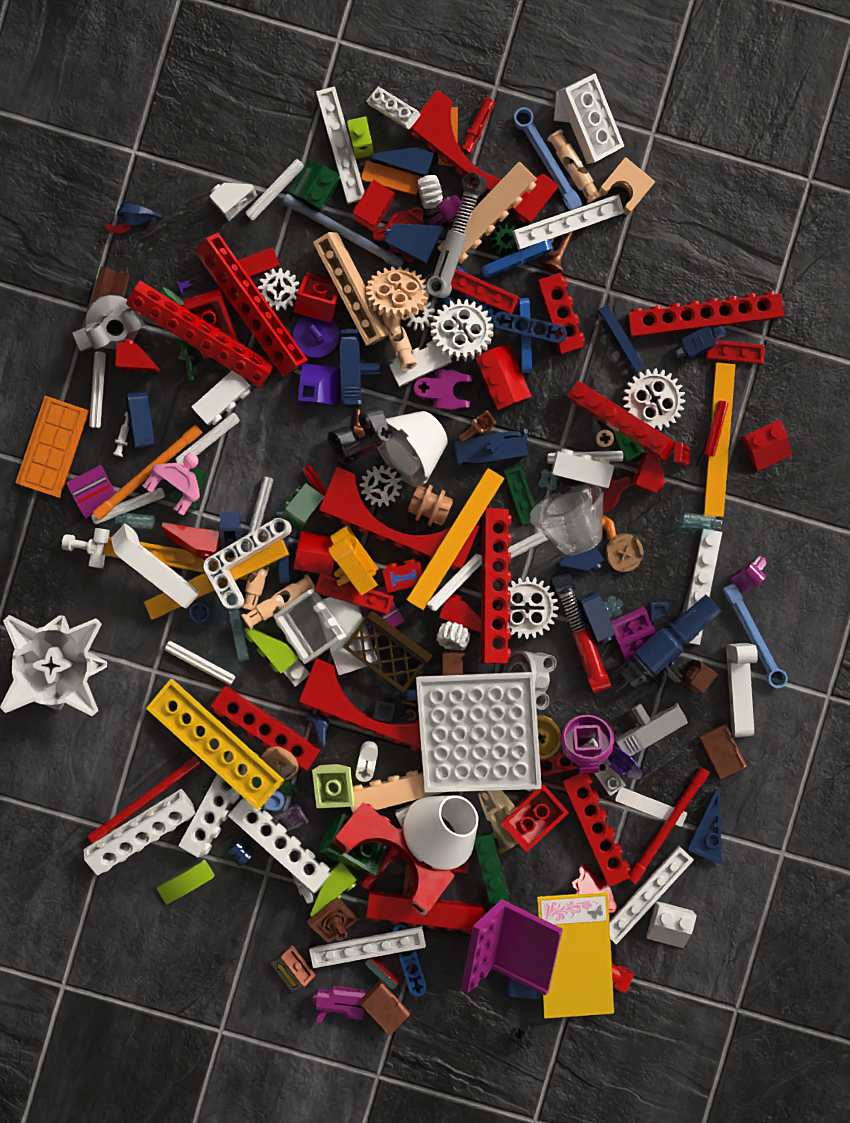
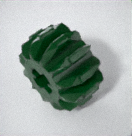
M505 223L504 229H502L498 225L496 227L497 231L491 232L493 237L489 239V242L495 243L491 246V249L495 250L498 248L497 255L504 251V257L508 256V251L510 254L515 253L514 249L518 250L512 232L515 226L512 225L508 229V224ZM505 236L508 237L507 240L510 239L508 244H504V241H501Z

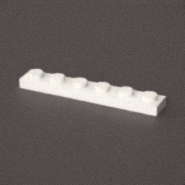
M335 86L316 91L347 203L359 202L365 192Z
M618 194L512 232L519 250L623 214L624 209Z
M702 529L686 611L705 594L708 597L710 596L722 532ZM702 631L690 643L700 645Z
M680 846L670 854L609 921L610 939L615 944L625 936L694 860Z
M422 927L311 947L309 951L313 968L425 948L426 944Z

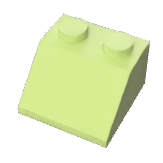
M339 764L319 765L312 770L317 808L354 806L350 767Z

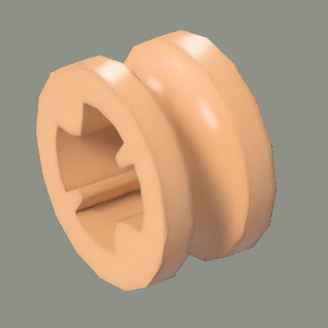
M602 430L596 435V442L600 447H608L614 441V436L609 430ZM603 433L610 437V440H607V444L604 441H600L601 434Z

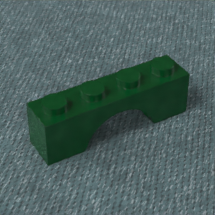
M492 831L477 833L475 836V846L492 909L501 899L508 903L510 902Z

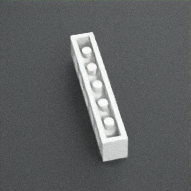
M229 752L225 759L227 762L233 760L232 752ZM241 764L242 770L239 773L245 775L247 773V766ZM218 774L178 845L196 857H202L209 853L212 847L210 843L220 833V825L222 821L228 818L229 808L239 798L238 792L233 787L228 789L226 781ZM219 796L224 800L222 806H219L217 803ZM210 813L214 815L213 823H210L208 820ZM200 830H203L205 833L203 840L199 838Z
M182 789L178 790L85 848L84 860L97 876L102 872H107L118 862H123L131 854L141 851L147 844L157 841L163 834L173 831L179 824L189 821L196 814L194 804Z
M242 798L228 816L313 893H316L332 875L328 872L330 868L321 861L319 864L314 859L316 856L309 849L304 850L301 848V842L294 836L290 838L286 834L287 830L280 823L276 825L272 822L273 817L265 810L263 812L257 810L245 798ZM254 812L257 815V820L252 824L249 822L248 816ZM266 825L271 828L269 836H265L262 832L263 827ZM279 838H283L286 842L283 849L277 847L276 843ZM293 851H298L300 854V859L297 862L291 859ZM309 863L315 869L312 875H308L305 872V867Z

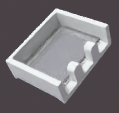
M315 588L306 591L273 615L277 626L283 630L288 643L294 647L297 657L304 664L314 660L340 640L347 637L321 596L314 592Z

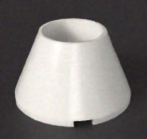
M425 411L387 418L386 421L392 430V439L388 442H383L377 449L391 470L395 468L401 474L400 479L411 486L421 487L428 481L447 445L446 433L438 420Z
M428 796L421 798L409 807L403 821V834L406 844L420 862L424 861L431 865V868L443 871L455 869L466 862L473 851L478 826V815L474 806L460 796ZM442 817L450 822L455 833L445 826Z

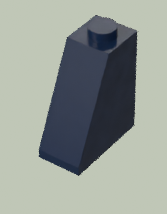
M393 224L391 228L388 227L383 238H385V245L426 265L443 232V227Z
M592 592L577 599L595 640L602 643L611 640V636L615 632L599 592Z

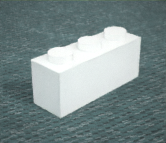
M431 341L426 344V348L422 350L416 348L411 351L413 359L417 361V366L411 370H401L399 357L391 360L392 364L389 366L399 388L451 364L452 361L449 359L448 352L442 355L443 348L437 350V343Z
M231 371L196 402L192 408L207 425H215L222 419L221 415L225 411L230 412L236 406L235 402L240 398L243 400L251 393L250 389L252 387L242 376Z
M563 448L561 452L556 451L551 474L609 488L614 465H610V460L599 458L598 461L591 460L592 456L580 453V457L572 455L573 451Z

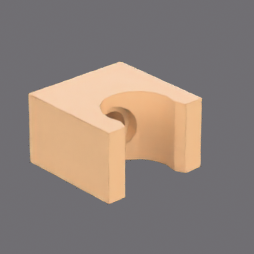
M625 157L601 186L599 192H601L602 196H605L612 187L620 186L625 188L630 196L629 202L624 207V214L628 216L650 190L655 181Z

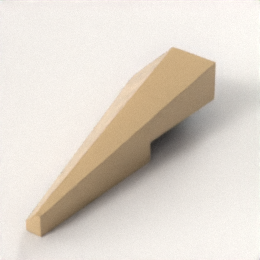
M502 790L480 791L478 796L487 821H490L493 827V838H496L499 844L498 852L502 854L518 844L501 824L515 806Z

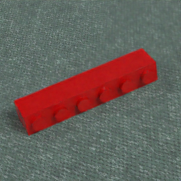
M579 380L567 395L574 405L663 462H665L675 448L671 438Z
M370 891L366 918H370L374 922H381V920H389V923L392 924L406 922L409 926L414 927L422 924L427 925L431 929L446 927L448 931L462 929L466 933L471 934L473 926L483 917L484 907L481 904L441 900V902L436 901L429 912L422 916L408 904L411 899L410 897H403L401 894Z

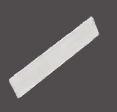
M623 787L618 791L615 799L619 803L665 821L674 809V807ZM683 811L676 825L683 826L687 812Z

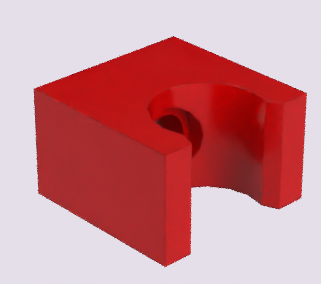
M373 179L353 211L355 215L354 221L374 233L394 202V192Z

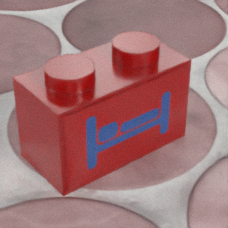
M415 559L404 561L405 565L398 567L397 563L386 565V569L382 571L387 593L415 587L423 574L420 561L416 562Z

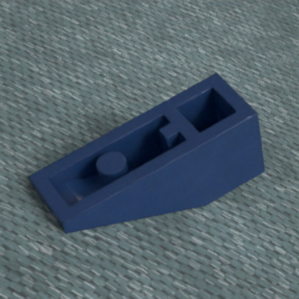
M413 147L375 153L372 155V162L419 175L423 178L428 176L434 153L426 147Z

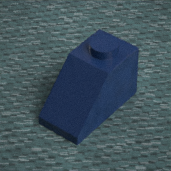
M221 512L219 531L222 550L242 538L240 512ZM233 552L228 554V556H235Z
M588 541L558 561V564L586 571L591 569L593 572L602 566L600 562L604 559L592 541Z

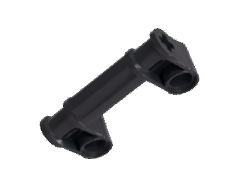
M379 407L359 414L358 421L365 435L356 441L351 429L347 426L328 433V442L336 455L337 461L341 465H349L352 461L381 446L383 442H388L392 439V430L385 419L383 411Z

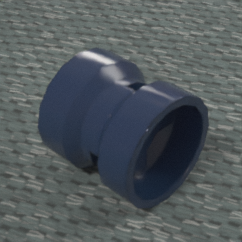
M203 602L192 605L189 611L191 619L196 622L207 620L211 614L210 607Z
M242 839L227 851L230 856H236L235 862L238 866L244 864L254 855L250 849H244L245 843Z

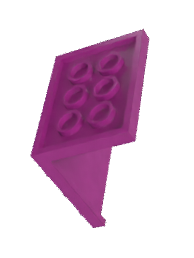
M501 899L472 928L461 990L468 993L473 987L475 988L482 978H486L491 969H494L546 996L550 990L563 929Z

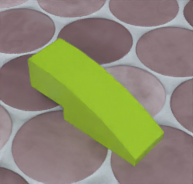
M204 859L156 889L167 905L214 877V873Z

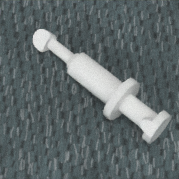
M127 412L124 415L126 420L121 426L118 440H115V443L118 445L113 455L119 457L123 456L121 454L123 445L127 446L128 444L125 442L129 430Z

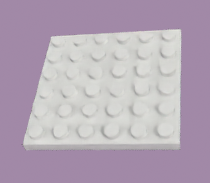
M534 672L425 676L416 678L425 792L541 789Z

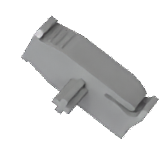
M678 703L649 718L643 706L639 704L631 709L639 725L614 739L618 748L632 756L687 724V718Z

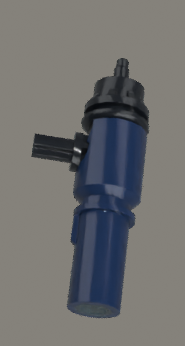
M705 594L675 622H670V626L667 629L660 628L635 651L636 653H631L633 658L628 657L625 665L619 670L624 678L617 683L614 690L619 692L629 683L636 689L641 684H647L650 681V676L654 679L655 674L657 675L658 673H666L675 683L682 681L681 678L684 675L674 666L675 659L683 653V646L691 644L690 642L699 635V632L719 616L722 611Z

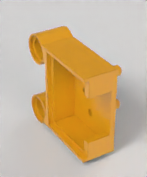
M346 525L330 536L334 545L328 549L333 559L340 566L334 572V576L340 578L337 580L339 586L351 581L362 596L378 585L372 576L376 574L379 568L355 537L352 530Z

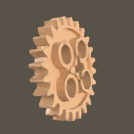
M391 266V271L384 268V273L377 271V276L372 275V281H368V286L366 287V300H368L369 306H373V311L378 310L379 316L385 313L386 318L392 315L394 320L397 316H400L403 320L404 315L411 318V313L418 315V309L423 311L424 305H427V299H429L426 280H422V275L416 276L415 270L410 273L409 268L403 271L401 266H399L398 270Z

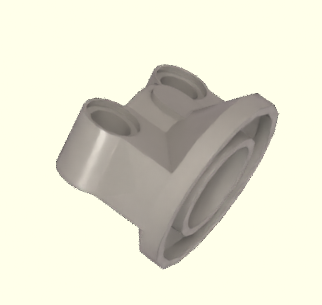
M108 295L100 297L89 307L86 313L85 325L87 329L85 333L94 349L101 347L117 349V343H123V340H134L139 329L145 325L140 313L125 304L127 299L122 296ZM114 319L121 321L123 328L119 333L111 334L107 332L106 327L109 321Z
M515 651L510 656L508 663L505 664L503 673L534 672L536 709L544 710L548 706L549 697L545 692L549 686V672L553 671L556 667L555 657L542 652L535 654L526 651Z

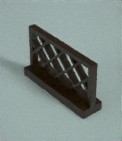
M368 609L364 615L365 617L342 648L404 693L424 664L431 659L432 655L372 610ZM366 622L373 628L372 635L363 636L362 628ZM385 635L388 639V646L378 647L377 636ZM374 637L375 648L365 649L364 638ZM360 639L362 650L353 651L349 648L353 640ZM401 647L403 657L393 658L392 648ZM389 648L390 659L380 661L379 650ZM376 650L377 661L368 662L365 652ZM415 658L420 661L415 669L408 670L407 659ZM404 660L405 670L395 672L394 661ZM391 662L392 672L384 674L381 671V663ZM406 673L407 680L403 686L397 683L396 674Z

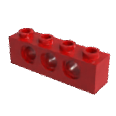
M561 273L539 279L537 284L549 323L570 328L573 332V335L566 337L563 343L556 344L559 355L582 349L585 338L582 332L579 333L577 327L580 323L577 314H573L572 311L574 306L572 297L567 295L566 288H568L566 278H562ZM558 291L561 294V299L554 300L551 293ZM560 309L565 310L567 317L563 319L558 317L557 311ZM558 329L557 332H553V335L556 336L555 339L559 340L560 337H564V334H561L560 329Z

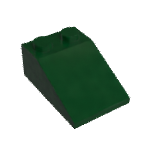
M345 814L332 817L319 852L334 861L376 876L387 846L380 843H364L354 847L346 854L332 841L350 817Z

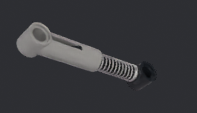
M474 172L467 173L462 179L464 197L462 198L463 201H460L462 204L458 208L457 218H455L456 221L453 224L454 228L448 230L433 277L428 280L426 285L428 293L439 298H446L451 293V281L467 238L464 232H466L465 229H468L466 226L469 225L467 223L470 222V215H472L471 212L474 209L473 205H476L474 202H477L478 196L482 195L487 189L485 178ZM477 180V185L472 188L473 182ZM441 283V289L437 291V286Z

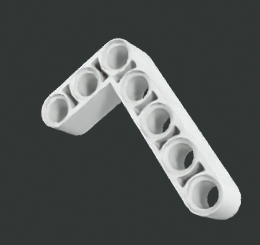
M276 518L205 560L204 570L226 608L238 609L244 603V598L229 570L288 536L292 527L287 520ZM283 522L284 530L279 533L277 526ZM266 532L268 539L262 542L261 535ZM247 542H250L251 549L246 552L244 546ZM233 552L235 555L234 560L229 562L228 554ZM216 561L218 568L216 571H213L211 565ZM223 578L227 580L225 588H222L220 585ZM232 595L236 597L234 605H231L229 602Z
M123 524L111 538L114 552L122 560L182 607L187 608L200 594L190 583L140 545L137 533L127 524Z
M749 643L727 644L732 735L734 738L754 736L750 663H757V648Z

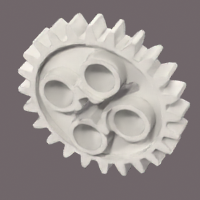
M458 299L457 305L450 301L449 308L443 305V311L437 310L438 316H433L435 323H431V328L433 329L431 330V336H435L433 337V343H437L436 349L443 348L442 355L448 352L449 359L456 355L457 361L460 356H463V359L466 361L468 355L472 359H474V353L481 355V349L487 350L486 344H491L490 337H493V331H491L493 330V324H490L492 318L487 317L488 311L481 312L482 305L476 308L475 302L468 305L467 299L464 304H461L460 299ZM466 315V316H468L469 318L466 319V320H463V319L460 318V316ZM451 326L453 329L445 330L444 327ZM472 330H479L480 333H479V334H473V333H471V331H472ZM458 340H462L465 343L463 345H458L455 342Z
M647 369L645 376L642 372H639V379L635 376L632 377L634 384L627 383L630 390L626 389L623 391L628 395V397L622 398L623 401H627L623 408H629V413L653 428L657 426V429L661 431L662 425L668 428V421L674 424L676 423L674 417H681L677 411L684 410L680 404L684 403L685 400L680 399V396L684 395L685 392H679L682 385H675L678 379L671 380V373L664 376L665 370L658 374L657 369H654L651 374L649 369ZM655 382L662 385L661 392L654 390L653 385ZM645 385H648L649 390H650V393H649V391L645 388ZM638 391L644 392V401L637 399L636 393ZM652 397H657L656 404L650 403ZM664 399L671 402L670 409H665L662 406ZM657 406L659 410L662 412V415H659ZM647 408H651L654 411L653 418L646 416L645 410Z
M526 577L525 582H522L521 578H519L518 584L512 580L513 587L510 588L508 586V591L511 592V600L508 602V610L511 611L508 629H512L511 635L518 632V638L525 634L526 639L529 638V634L536 638V632L543 635V628L548 631L550 630L547 626L548 623L554 625L551 617L558 616L553 613L554 610H558V607L553 606L558 600L551 599L555 593L547 592L550 586L542 587L544 581L536 584V578L532 582H529L528 577ZM516 593L523 595V601L519 604L514 603L512 600L513 595ZM535 593L542 595L543 599L539 604H535L531 600L532 595ZM526 603H529L532 607L543 606L544 610H529V613H525V610H511L510 607L525 606ZM516 612H520L523 615V620L520 623H515L512 620V615ZM535 612L540 613L543 617L539 623H534L531 620V616Z

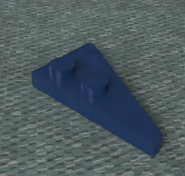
M715 788L687 849L722 865L720 790Z

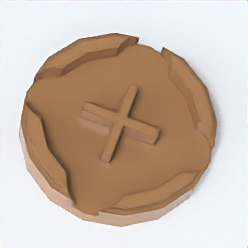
M624 533L610 539L605 550L608 564L620 572H628L635 569L640 564L644 554L640 541L634 536Z
M270 747L266 749L261 757L284 780L292 779L298 771L296 758L286 749Z

